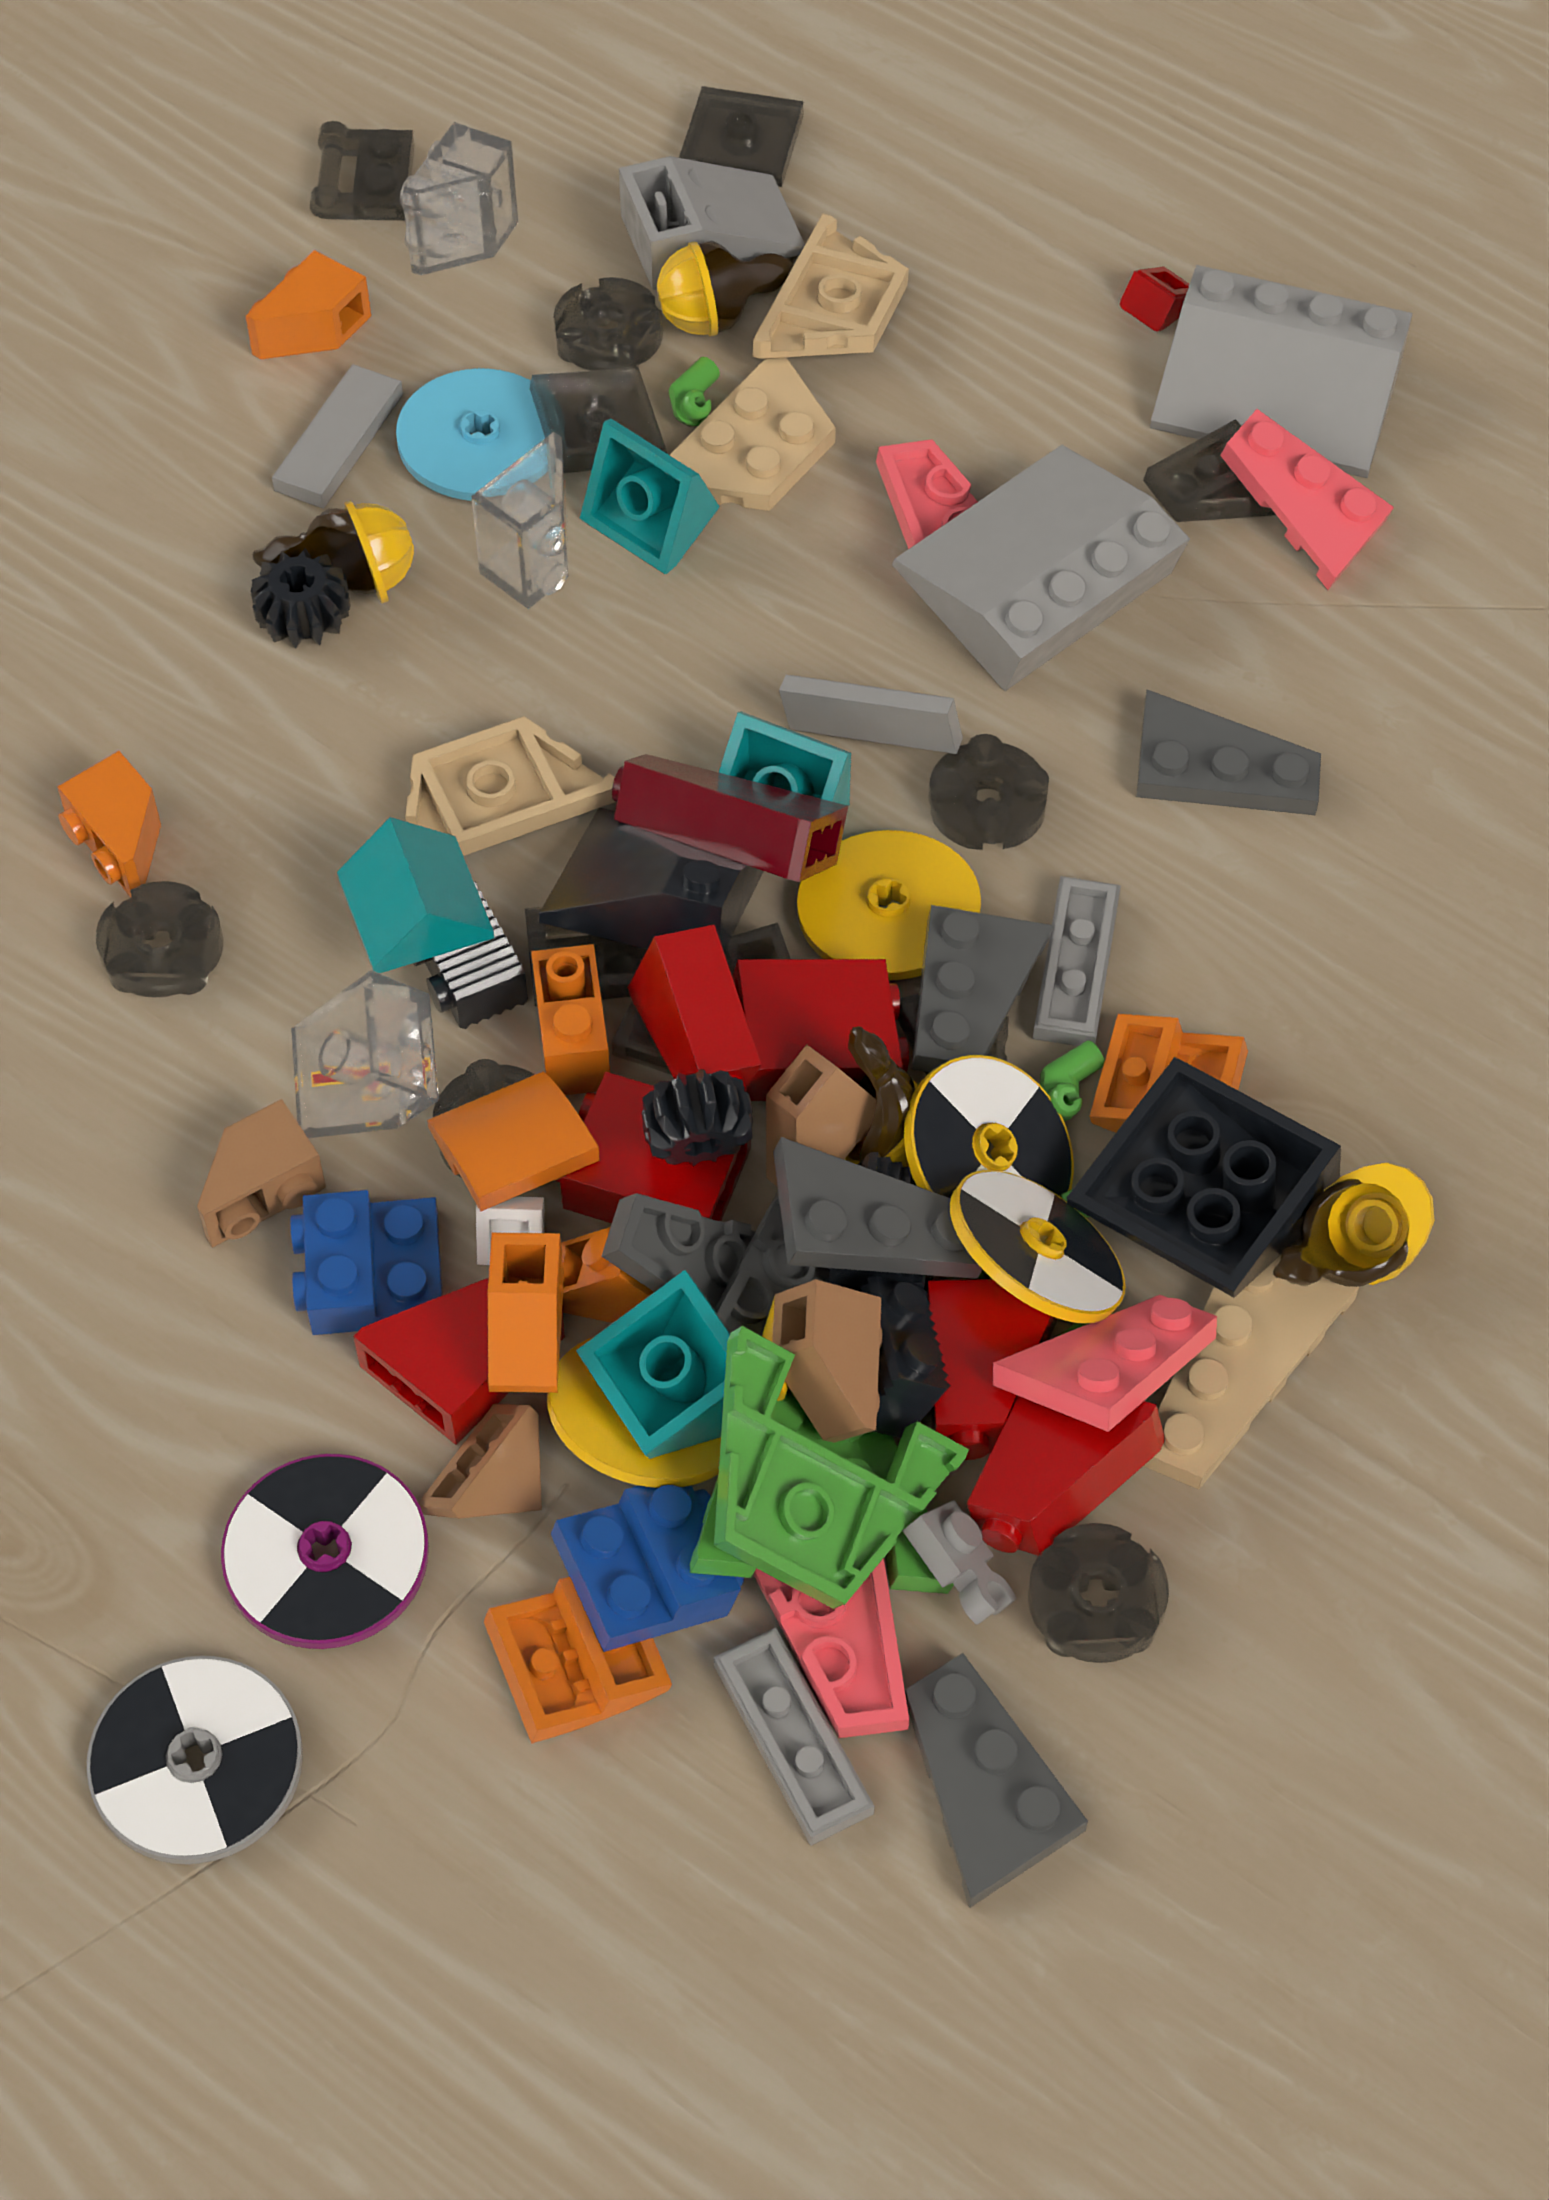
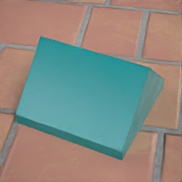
M608 419L603 423L579 519L654 568L667 574L679 563L720 506L697 472L615 420Z
M742 711L737 713L719 773L832 801L849 807L851 752Z
M389 817L337 871L338 880L374 975L494 938L493 928L456 836Z
M684 1270L578 1348L576 1352L645 1456L649 1459L721 1437L727 1341L730 1332L693 1278Z

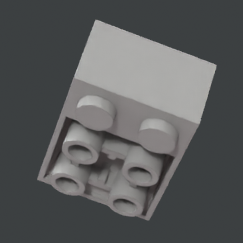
M672 156L619 168L621 217L652 290L657 289V279L669 257L678 250L688 246V243L717 242L741 261H750L759 255L776 253L785 258L800 255L805 246L773 175Z

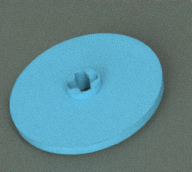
M466 369L445 374L426 383L407 400L397 421V448L407 470L415 479L429 489L461 500H497L522 493L549 475L559 461L563 451L564 422L553 398L531 380L503 370Z

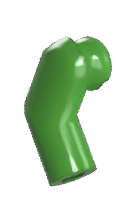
M700 357L669 387L668 394L673 414L679 422L689 427L699 426L711 412V400L706 401L703 393L719 378L720 371L717 365L707 357Z
M1090 1040L1083 1042L1049 1063L1040 1073V1085L1050 1096L1054 1108L1061 1114L1064 1121L1071 1119L1082 1107L1083 1098H1079V1082L1101 1069L1105 1062L1099 1048Z

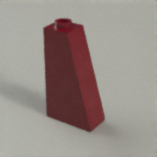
M648 754L625 760L624 766H621L617 771L612 786V799L617 802L614 816L616 821L796 882H801L837 865L848 811L847 805Z

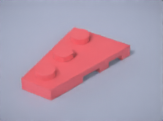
M1258 409L1253 412L1227 442L1220 455L1261 507L1271 508L1288 530L1284 536L1296 551L1304 549L1318 566L1319 570L1316 576L1327 590L1331 588L1384 524L1394 508Z
M932 439L878 447L876 464L908 549L978 502L970 493L972 484Z
M1158 1295L1111 1314L1102 1321L1089 1323L994 1362L993 1386L1109 1432L1216 1339L1217 1316L1192 1307L1184 1300Z
M884 1558L848 1602L834 1609L756 1568L753 1575L837 1737L846 1738L908 1730L909 1714Z

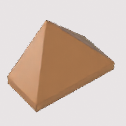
M494 1403L418 1502L422 1513L429 1516L461 1519L542 1510L538 1413L530 1405Z

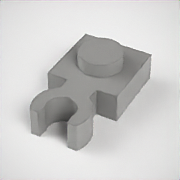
M955 1500L921 1515L903 1530L942 1588L951 1583L954 1584L959 1592L960 1602L965 1613L975 1624L982 1623L992 1614L994 1616L999 1614L1016 1600L1010 1585L999 1574L991 1571L986 1564L994 1555L982 1540L979 1526L969 1515L960 1509Z

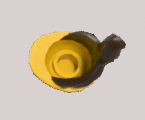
M717 242L688 243V246L670 256L660 271L657 279V293L662 312L675 327L687 333L709 335V337L716 336L718 332L730 329L740 319L749 296L754 293L772 292L783 285L794 265L789 259L776 253L762 254L750 261H741Z
M350 500L344 502L345 509L328 508L322 512L321 515H318L310 523L306 533L303 532L299 536H277L265 547L254 550L252 556L254 562L261 567L262 562L278 564L281 550L290 558L298 557L305 547L312 556V559L328 554L334 567L342 568L343 574L347 578L349 590L362 594L376 593L380 602L384 603L389 601L387 590L396 586L411 567L414 545L405 521L395 512L378 504L361 503L354 505Z
M853 1027L849 1034L848 1049L858 1066L866 1074L859 1083V1086L874 1097L877 1102L873 1122L867 1136L855 1145L844 1160L858 1164L870 1152H879L881 1157H890L892 1162H902L903 1167H909L904 1144V1123L910 1109L912 1095L919 1084L913 1081L910 1075L890 1058L887 1047L880 1037L864 1030L863 1027Z
M1389 1162L1364 1166L1343 1175L1324 1189L1305 1212L1301 1225L1302 1243L1285 1247L1282 1251L1280 1262L1273 1270L1274 1276L1300 1286H1308L1319 1281L1321 1278H1326L1346 1287H1360L1367 1284L1376 1285L1396 1278L1419 1254L1428 1239L1435 1221L1433 1198L1425 1182L1409 1168Z

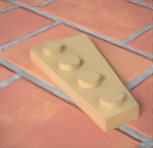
M1281 1255L1235 1298L1214 1287L1203 1311L1217 1316L1216 1339L1174 1374L1158 1409L1165 1442L1161 1451L1143 1467L1200 1489L1248 1431L1251 1422L1267 1402L1271 1403L1285 1386L1287 1378L1305 1356H1309L1322 1341L1325 1332L1340 1314L1343 1315L1354 1302L1359 1287H1346L1326 1278H1321L1319 1281L1308 1286L1291 1284L1287 1280L1276 1278L1273 1270L1280 1262Z

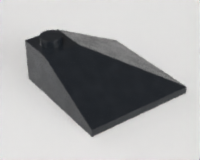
M598 808L539 912V923L645 949L649 948L655 936L715 925L723 951H725L764 871L614 820L615 811Z
M1174 1057L1066 1197L1067 1204L1235 1298L1282 1254L1285 1247L1291 1246L1301 1237V1225L1305 1212L1324 1189L1340 1178L1341 1145Z

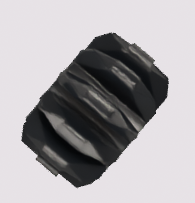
M305 547L298 557L291 558L281 550L278 564L262 562L260 576L252 579L250 590L253 602L252 607L256 622L259 623L260 628L267 629L273 642L289 637L291 643L297 648L303 639L311 638L320 645L323 632L340 633L341 619L349 617L351 607L347 578L343 574L342 568L334 567L328 554L312 559V556Z
M700 1069L695 1074L690 1075L678 1073L676 1079L658 1082L654 1085L653 1091L642 1097L643 1111L641 1116L645 1140L650 1145L652 1156L665 1159L667 1164L677 1165L682 1162H689L690 1165L695 1166L701 1161L710 1160L716 1162L718 1157L722 1155L736 1154L740 1151L741 1145H745L753 1138V1110L749 1093L745 1091L743 1080L730 1077L727 1071L720 1070L707 1074L705 1070Z

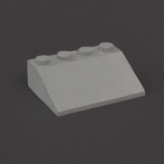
M1196 265L1181 309L1151 418L1150 428L1226 446L1232 436L1253 412L1258 409L1347 474L1368 478L1401 366L1413 313Z
M1061 445L894 559L892 566L1004 691H1007L1171 574L1190 538L1150 495L1066 446Z

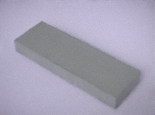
M352 364L272 476L274 491L324 509L402 397V382Z
M786 675L779 689L790 730L957 754L963 739L954 698L794 675Z
M1060 876L1052 921L1053 929L1049 938L1033 1039L1078 1046L1087 1040L1092 1041L1094 1044L1096 1043L1121 885Z
M776 1627L714 1657V1667L810 1846L874 1815L873 1802Z

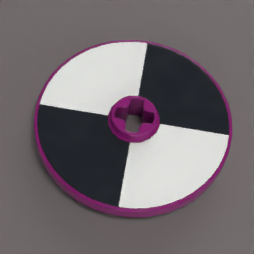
M320 1454L302 1457L275 1468L265 1474L245 1492L233 1509L225 1527L221 1547V1565L223 1576L234 1604L248 1622L260 1632L279 1642L295 1647L308 1649L338 1648L357 1643L375 1635L396 1620L409 1606L425 1576L428 1564L429 1540L422 1510L412 1492L397 1476L367 1459L344 1454ZM335 1539L339 1555L333 1558L330 1555L324 1554L315 1561L312 1545L318 1542L321 1545L327 1546Z

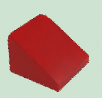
M1166 267L1139 269L1134 271L1120 300V307L1152 330L1162 331L1179 319L1190 284Z

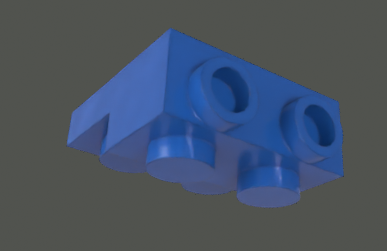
M368 1190L303 1195V1214L291 1215L290 1225L294 1254L305 1253V1271L293 1272L292 1285L296 1312L307 1311L313 1335L356 1332L364 1326L443 1295L436 1197L371 1203Z
M664 1485L659 1488L635 1486L624 1489L618 1504L556 1520L551 1537L569 1577H571L603 1652L728 1616L741 1590L740 1586L744 1582V1577L690 1573V1561L693 1551L698 1544L704 1524L702 1521L711 1498L705 1489L694 1491L692 1485L685 1487Z

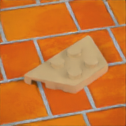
M822 213L753 339V357L763 359L874 352L907 288L909 269L891 256L879 253L875 245L861 236L852 242L836 231L837 220Z
M787 357L765 358L670 456L697 472L718 504L736 503L743 508L770 511L835 443L836 427Z
M523 716L413 754L410 774L411 793L407 797L405 818L406 822L456 836L462 854L465 856L615 803L612 799V786L615 777L610 773L604 778L582 764L580 753L563 742H556L550 739L546 734V730Z

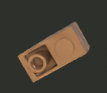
M808 1045L803 1048L766 1094V1178L775 1186H777L773 1151L781 1137L844 1160L855 1145L867 1136L874 1118L877 1100Z
M282 1099L224 1128L197 1205L206 1239L212 1248L228 1239H239L248 1235L260 1222L285 1209H295L302 1206L303 1195H315L320 1190L326 1188L319 1154Z
M816 1279L775 1294L772 1342L795 1354L785 1382L824 1441L835 1443L876 1430L877 1413L880 1405L878 1372L879 1349L882 1343V1328L880 1326L882 1298Z

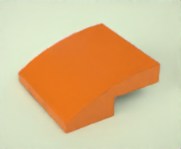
M1118 1014L1089 1115L1091 1123L1116 1133L1174 1057L1239 1090L1248 1054L1245 1038L1241 1036L1184 1033L1179 1018Z
M544 1071L427 1120L428 1128L454 1175L460 1174L480 1212L599 1161L598 1145L561 1089Z
M571 1577L559 1579L553 1593L489 1608L483 1621L531 1744L581 1729L625 1712L669 1691L672 1686L653 1638L603 1652Z

